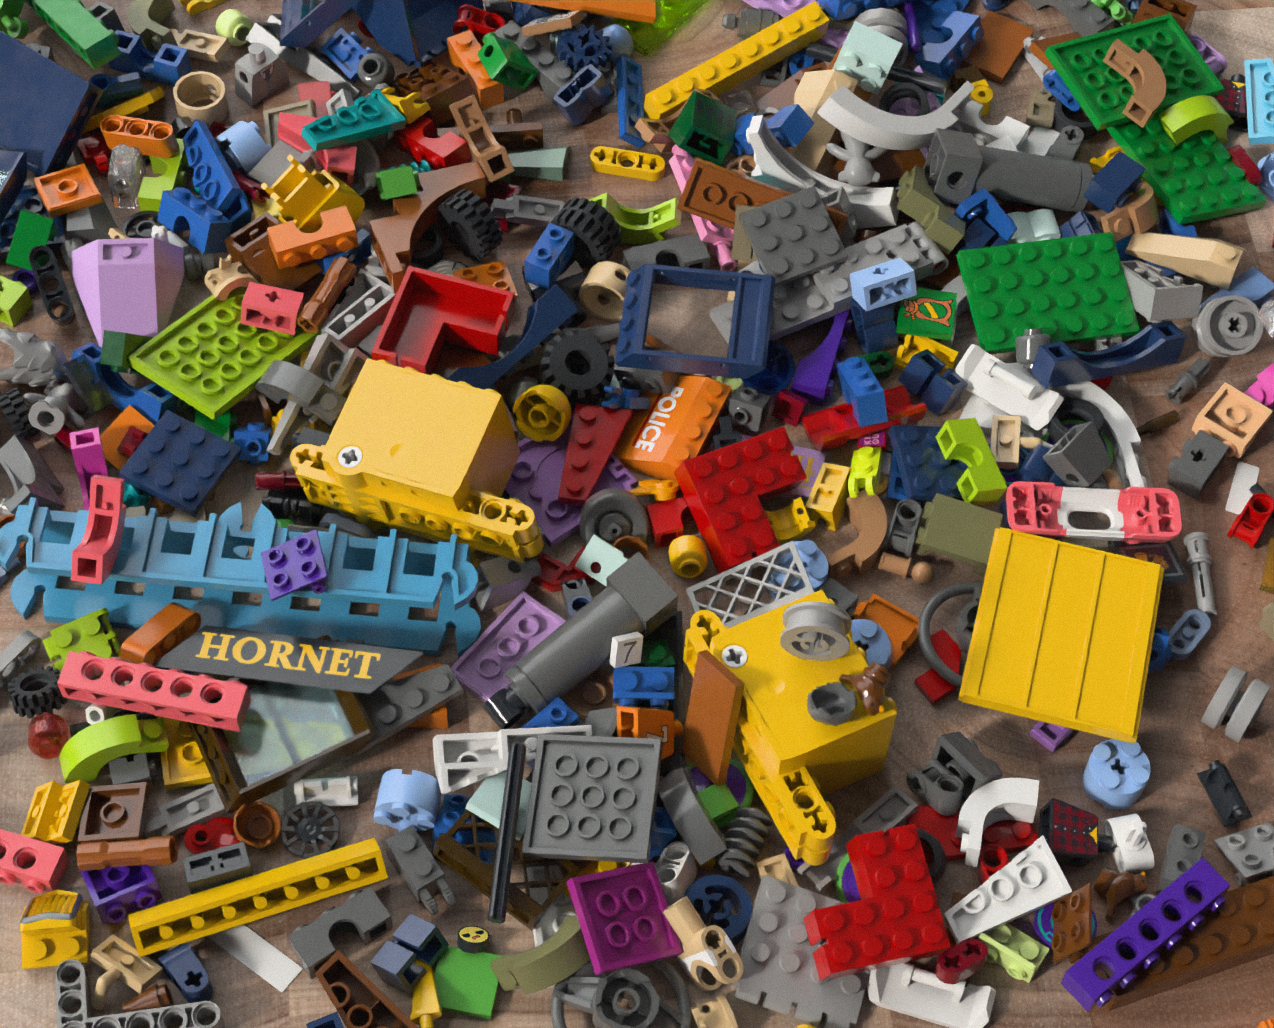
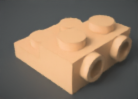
M1225 382L1197 415L1191 430L1195 432V435L1201 430L1227 444L1230 447L1226 456L1232 457L1234 455L1240 459L1253 443L1257 433L1269 420L1273 411Z

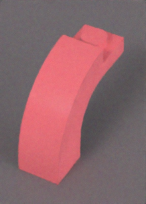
M100 475L91 477L89 516L85 534L81 543L72 551V581L102 585L110 575L118 556L125 524L126 505H123L125 479Z

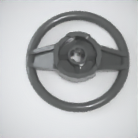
M981 581L954 584L940 590L929 599L919 617L918 639L926 660L943 679L958 688H961L963 677L947 667L935 652L930 639V622L936 609L946 600L959 595L972 594L971 602L963 607L955 626L956 638L959 641L958 647L968 656L983 582Z
M667 959L651 962L650 964L656 967L673 987L678 1001L679 1013L659 999V995L656 994L649 977L637 970L624 968L618 972L611 973L607 977L599 978L575 976L580 970L578 969L554 986L551 999L553 1028H567L564 1018L565 1004L592 1014L593 1024L597 1028H691L690 996L682 977ZM622 999L629 1000L628 1006L633 1009L628 1008V1010L621 1008L618 1002L621 1003Z

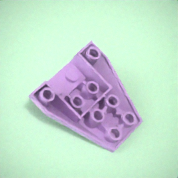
M156 238L97 239L72 251V279L98 345L101 348L104 330L155 337L168 327L184 278V252L182 247Z

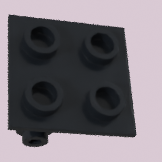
M286 489V493H282V490H269L267 498L263 497L262 504L271 511L276 520L290 519L294 525L319 527L324 506L310 502L303 489Z

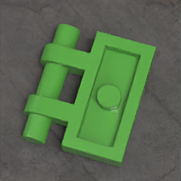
M1091 0L1108 15H1112L1122 26L1132 24L1135 18L1130 11L1116 0Z

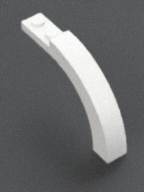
M966 81L936 111L921 116H901L880 110L866 103L842 84L826 100L817 113L838 130L864 143L891 150H914L931 145L936 128L947 130L952 128L959 120L956 117L960 112L959 110H962L970 102L971 98L968 95L975 87Z
M1018 362L1006 363L1040 383L1030 373L1032 368L1024 369L1023 364ZM1090 381L1049 388L1061 394L1064 400L1082 399L1091 402L1099 408L1104 418L1102 431L1107 435L1112 444L1113 458L1124 490L1128 487H1147L1146 478L1141 476L1139 471L1140 462L1137 451L1141 439L1123 408L1109 394Z

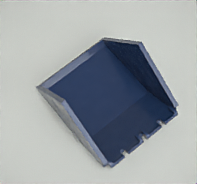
M359 0L352 6L379 45L409 67L415 65L418 68L448 50L447 38L456 35L453 32V24L458 20L457 11L460 6L469 4L484 10L482 0Z

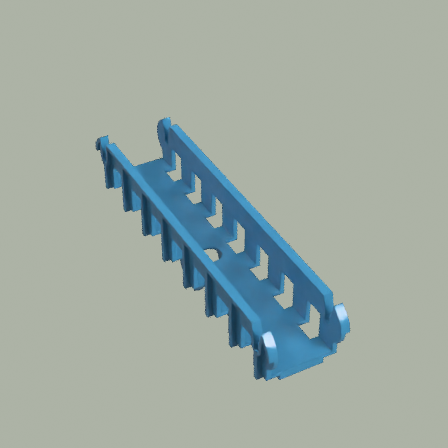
M30 497L29 505H18L14 521L6 523L0 529V564L7 571L19 551V544L23 541H28L26 543L27 569L15 577L10 592V597L16 611L25 620L37 599L36 594L44 590V618L46 622L69 623L99 609L107 608L109 612L107 617L112 628L138 630L169 603L177 602L201 615L199 630L208 625L313 639L329 635L330 637H338L341 642H344L347 638L364 640L365 645L423 652L422 655L438 657L447 636V628L449 627L456 628L455 637L458 658L481 636L480 618L476 611L470 608V600L475 596L478 589V574L471 564L469 544L458 543L457 535L451 534L450 542L438 541V544L409 542L408 539L398 538L397 529H391L389 537L378 536V539L349 537L348 533H338L337 524H330L329 532L318 531L328 575L325 591L316 594L307 586L271 601L261 552L306 533L288 531V528L278 527L277 520L262 503L251 523L252 529L250 532H247V530L241 531L243 527L241 502L229 507L220 516L219 520L216 513H210L209 521L198 520L197 523L169 521L166 517H158L156 508H150L148 516L138 515L137 518L125 517L120 549L110 575L102 585L86 583L84 591L59 589L57 586L60 576L71 577L72 551L83 539L89 510H78L77 513L49 510L48 507L39 506L37 498ZM248 546L254 547L252 558H247L249 555ZM118 581L146 583L143 596L116 594ZM176 586L204 588L202 601L174 599ZM235 591L263 594L261 606L232 604ZM441 593L437 622L408 619L410 607L434 609ZM293 596L321 599L320 610L291 609ZM351 603L380 604L378 617L350 614ZM100 619L101 626L105 627L102 619Z

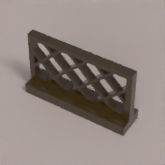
M466 810L445 834L442 833L435 841L432 855L490 899L495 863L486 864L480 859L479 850L497 849L499 828L489 822L475 823L474 813ZM494 829L495 842L478 843L476 830ZM472 830L473 844L461 845L453 839L458 831ZM521 838L515 841L514 848L519 847L520 861L512 862V869H522L523 882H510L506 912L533 931L539 924L541 917L567 888V881L576 877L581 868L569 859L542 858L541 860L525 861V857L522 854L523 840ZM561 865L569 873L564 879L550 880L549 866ZM544 867L545 880L528 881L526 868ZM552 886H557L552 892ZM546 887L548 898L540 905L530 897L529 888Z

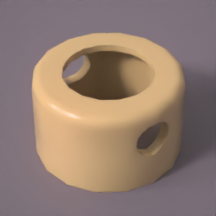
M197 71L182 76L176 82L173 94L178 117H187L193 123L196 119L203 121L208 129L213 122L221 123L226 118L229 109L225 85L219 76L211 72ZM207 84L213 85L216 91L210 89ZM200 100L213 102L203 107L191 106L194 102Z
M603 261L598 262L591 268L580 287V302L586 310L602 320L611 322L621 321L627 284L626 280L618 279L615 276V272L622 273L627 279L631 271L616 262ZM598 296L606 297L609 300V304H600Z

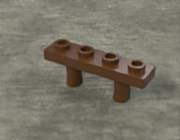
M512 108L507 111V124L488 125L496 141L501 146H504L505 150L543 148L542 122L523 123L522 113L518 108ZM456 121L455 127L437 128L438 138L449 131L461 137Z

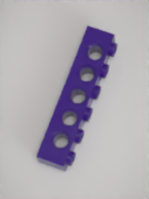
M1201 858L1065 972L1061 981L1062 986L1087 1012L1096 1005L1099 1008L1104 1007L1114 997L1112 992L1117 987L1121 986L1124 989L1129 986L1137 977L1136 971L1142 966L1145 969L1150 968L1160 958L1158 953L1165 947L1168 950L1175 947L1183 938L1181 933L1187 928L1191 931L1195 930L1205 920L1203 915L1211 909L1213 912H1216L1227 901L1225 894L1230 884L1205 859ZM1187 895L1195 896L1199 902H1192ZM1164 914L1173 915L1177 921L1168 920ZM1142 933L1151 934L1155 940L1146 939ZM1119 952H1127L1132 959H1124L1120 956ZM1096 971H1104L1110 979L1100 978Z

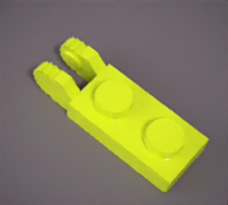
M866 446L853 451L851 471L848 479L850 498L858 497L859 488H865L868 495L876 494L883 463L882 447L872 448Z

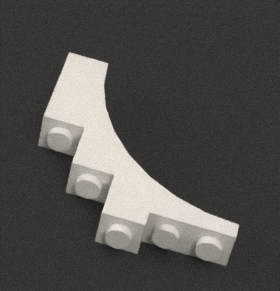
M763 115L752 117L750 127L746 130L747 142L753 147L756 164L755 170L751 172V178L791 193L815 186L819 196L843 186L858 219L857 229L896 225L899 209H897L898 199L894 187L871 188L851 186L850 184L819 174L796 160L781 146L770 131Z

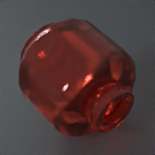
M44 713L33 718L28 725V747L30 751L43 759H53L60 755L62 748L68 741V724L66 720L53 713Z

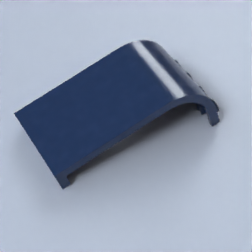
M0 30V150L27 152V169L35 173L34 176L36 177L63 170L104 90Z

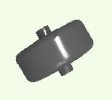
M619 488L601 490L593 494L581 509L579 516L580 535L585 546H587L593 534L611 545L617 539L627 535L638 537L645 542L649 532V520L645 506L637 496L627 490ZM624 547L620 550L627 556L635 552L631 547Z

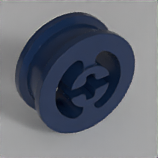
M708 875L693 882L686 890L684 897L687 896L695 910L701 913V919L705 925L709 921L710 913H713L714 916L711 918L710 925L721 927L734 946L737 945L747 932L752 914V903L746 889L736 880L723 875ZM722 898L726 899L722 912H717L721 907ZM732 905L735 907L738 915L731 913Z

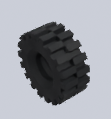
M462 189L438 206L437 216L440 217L438 221L444 227L442 229L444 234H448L450 237L448 240L451 244L454 243L458 251L462 250L463 255L467 258L470 256L471 260L475 261L477 259L478 261L501 244L503 241V237H501L503 231L499 229L501 225L498 220H495L494 217L496 215L494 212H490L488 209L489 205L486 202L482 203L481 197L478 195L474 196L472 191Z

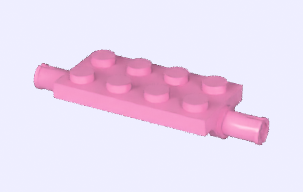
M674 145L672 148L674 155L669 160L680 190L683 192L695 159L692 158L690 152ZM691 214L701 241L709 243L710 251L716 256L720 270L729 272L735 270L737 263L731 259L732 252L730 250L733 244L734 229Z

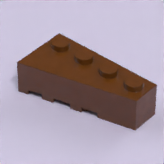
M339 950L315 973L347 1028H419Z

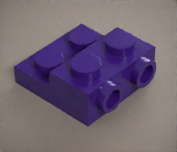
M148 865L108 867L102 870L80 871L102 924L108 921L113 923L119 922L125 918L127 913L138 908H151L155 905L156 900L163 898L154 874Z

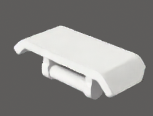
M975 344L970 345L955 370V373L968 383L965 388L966 390L1010 416H1021L1023 424L1037 431L1050 422L1064 400V397L1058 392L1046 389L1037 381L997 359Z
M907 962L906 964L901 963L870 970L867 980L868 997L875 1005L948 1028H983L989 1022L996 995V990L991 986L968 984L965 987L966 980L957 984L944 983L936 977L935 973L914 967L913 964Z

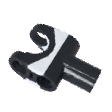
M573 256L553 284V286L557 284L578 309L571 315L574 321L567 327H577L587 318V314L577 298L580 287L586 277ZM522 266L525 287L532 303H534L548 290L526 282L525 266Z

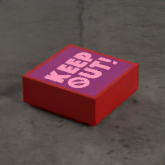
M878 430L858 439V450L866 446L872 448L882 447L883 453H887V430Z

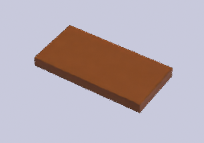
M708 650L698 652L680 751L716 786H719L726 782L745 684Z

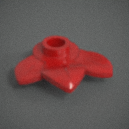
M215 817L206 825L196 824L191 826L184 835L185 847L192 854L197 855L240 843L237 837L233 835L235 833L233 830L234 819ZM202 835L206 841L199 842L195 839V836Z

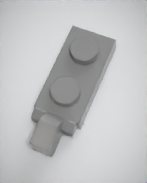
M514 194L513 197L506 198V200L494 198L491 211L494 212L496 218H505L508 222L512 221V223L547 227L563 208L565 202Z
M214 783L159 806V810L152 814L153 818L145 822L143 836L145 839L150 837L176 836L187 831L193 825L204 824L212 818L227 814Z

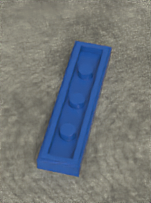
M621 55L616 60L619 138L641 148L645 141L641 138V133L635 128V124L639 118H644L642 66Z

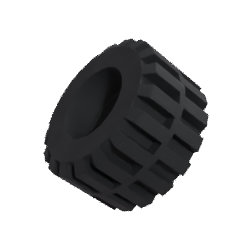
M575 197L572 200L570 199L551 221V223L574 232V253L572 256L581 268L586 267L591 270L598 262L607 261L622 242V231L619 229L620 226L614 220L613 215L603 206L598 205L592 200L589 201L587 198L580 199Z

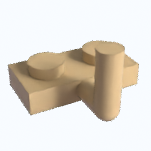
M993 415L990 450L995 456L998 468L1018 469L1020 448H1031L1032 450L1038 444L1043 446L1041 438L1020 437L1021 416Z
M112 934L93 949L90 960L107 971L97 980L92 1007L96 1010H102L105 1007L109 986L118 979L141 994L161 977L163 967L146 956L139 957L135 948Z

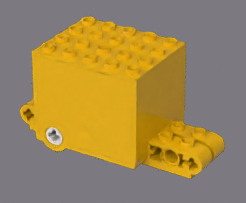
M367 358L326 445L319 447L312 444H301L295 447L290 454V461L296 472L295 474L310 502L344 511L348 516L354 517L358 524H367L373 531L388 527L437 542H450L451 534L457 535V542L469 544L471 552L479 550L521 563L524 557H535L543 549L544 542L533 510L518 499L509 498L507 500L501 498L521 452L503 397L493 389L483 390L463 381L457 383L446 380L437 374L427 375L411 367L401 368L385 360L375 361Z
M823 590L785 604L731 628L724 626L714 612L699 610L691 617L690 629L686 630V646L684 647L683 660L694 678L698 652L708 650L745 684L732 748L794 859L802 858L810 865H821L829 858L836 828L834 820L836 818L835 811L829 801L825 802L822 796L883 770L898 713L896 704L891 697L887 698L886 696L882 703L885 711L870 716L863 709L862 701L851 686L844 684L850 691H854L857 698V705L854 708L853 716L846 723L838 726L825 725L811 718L807 711V696L812 690L816 689L817 686L826 685L828 682L831 684L833 682H840L839 677L842 674L850 676L863 674L864 668L869 667L865 652L861 647L857 648L852 640L851 630L847 634L850 639L849 651L844 656L834 660L815 661L801 659L791 655L781 646L780 635L785 629L782 622L784 611L793 604L807 601L825 602L835 605L831 598L828 599Z

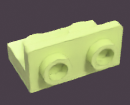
M1008 923L986 933H981L977 939L988 947L986 961L999 964L1013 978L1024 980L1030 983L1050 950Z

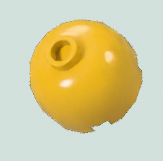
M540 384L530 387L520 395L513 407V414L516 412L518 419L516 422L517 427L525 436L536 442H542L543 440L555 441L567 429L571 419V405L567 396L561 390L551 385Z

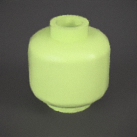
M228 9L220 14L215 27L218 36L228 38L230 45L239 47L248 42L245 39L251 31L253 23L250 18L240 11Z

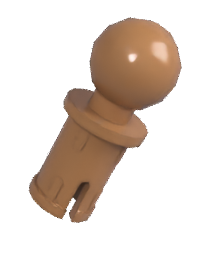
M883 551L878 569L901 575L904 580L907 575H911L912 579L921 585L928 584L934 577V569L929 563L919 562L914 565L911 564V557L905 559Z

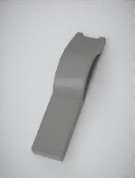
M342 88L326 102L329 116L336 114L337 109L342 106L349 107L354 104L351 92ZM367 138L343 144L357 147L355 166L359 177L358 183L352 185V189L360 196L375 187L376 178L374 172L380 170L378 155Z
M895 785L851 823L843 836L831 847L829 858L825 863L814 866L804 862L798 867L797 872L801 876L805 874L816 885L815 889L819 893L835 885L838 865L848 852L846 844L856 835L880 830L885 832L889 828L899 827L917 811L918 805Z

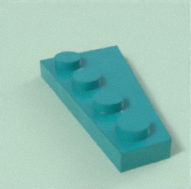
M377 88L371 91L369 97L361 96L355 100L353 105L338 108L336 114L332 116L325 115L304 126L301 136L317 152L405 128L406 119Z

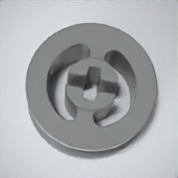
M807 601L793 604L784 611L782 622L785 629L780 635V644L791 655L806 660L829 661L838 659L849 651L850 639L847 634L851 630L852 619L842 608L825 602Z

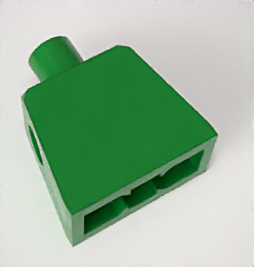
M490 32L483 37L482 42L484 46L478 51V57L490 78L524 91L539 73L535 66L515 43L498 37L494 32Z

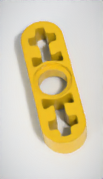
M606 146L595 147L590 153V166L599 173L648 181L660 180L665 173V161L658 155ZM624 160H630L634 165L624 167L620 163Z

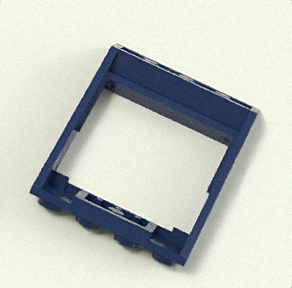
M283 0L279 46L306 48L359 0H323L316 7L315 0Z
M645 264L637 270H633L626 279L627 285L623 300L622 319L619 325L620 332L616 346L615 364L619 367L747 379L766 369L776 278L771 275ZM654 284L735 291L727 358L645 350Z

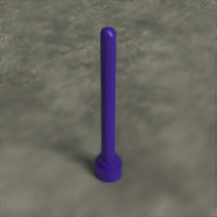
M910 1L903 4L912 51L917 52L921 48L914 3Z

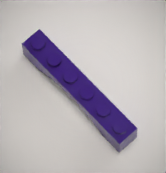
M851 309L832 316L833 326L829 335L816 350L799 360L791 392L808 399V403L823 406L825 396L831 397L834 381L830 379L832 374H838L837 363H840L841 359H838L837 356L838 353H844L847 338L843 336L845 332L850 333L853 322V316H850Z

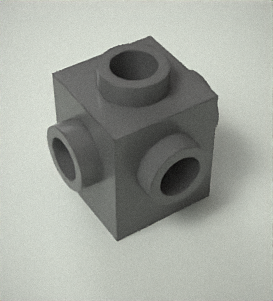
M739 387L734 395H729L725 405V411L731 417V424L742 430L759 432L767 421L771 396L759 393L753 388Z

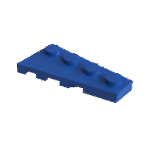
M196 119L183 138L189 166L194 168L193 184L194 187L199 188V199L206 201L208 206L221 211L222 215H224L232 202L237 198L241 188L206 123Z

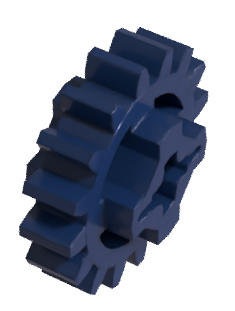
M581 24L578 29L575 26L570 31L563 29L562 35L558 36L556 53L559 54V61L565 60L566 67L573 65L574 71L589 64L598 69V65L606 67V61L611 60L613 44L609 43V36H603L604 31L602 29L594 31L595 26L592 25L590 28H585V25Z

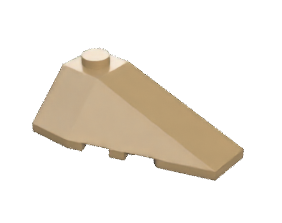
M836 69L805 72L794 94V105L799 104L815 124L797 146L790 147L789 153L813 171H816L826 150V145L830 142L836 127L828 123L817 113L818 110L842 84L853 93L859 81Z
M1143 232L1142 234L1133 233L1125 253L1228 290L1245 248L1220 239Z

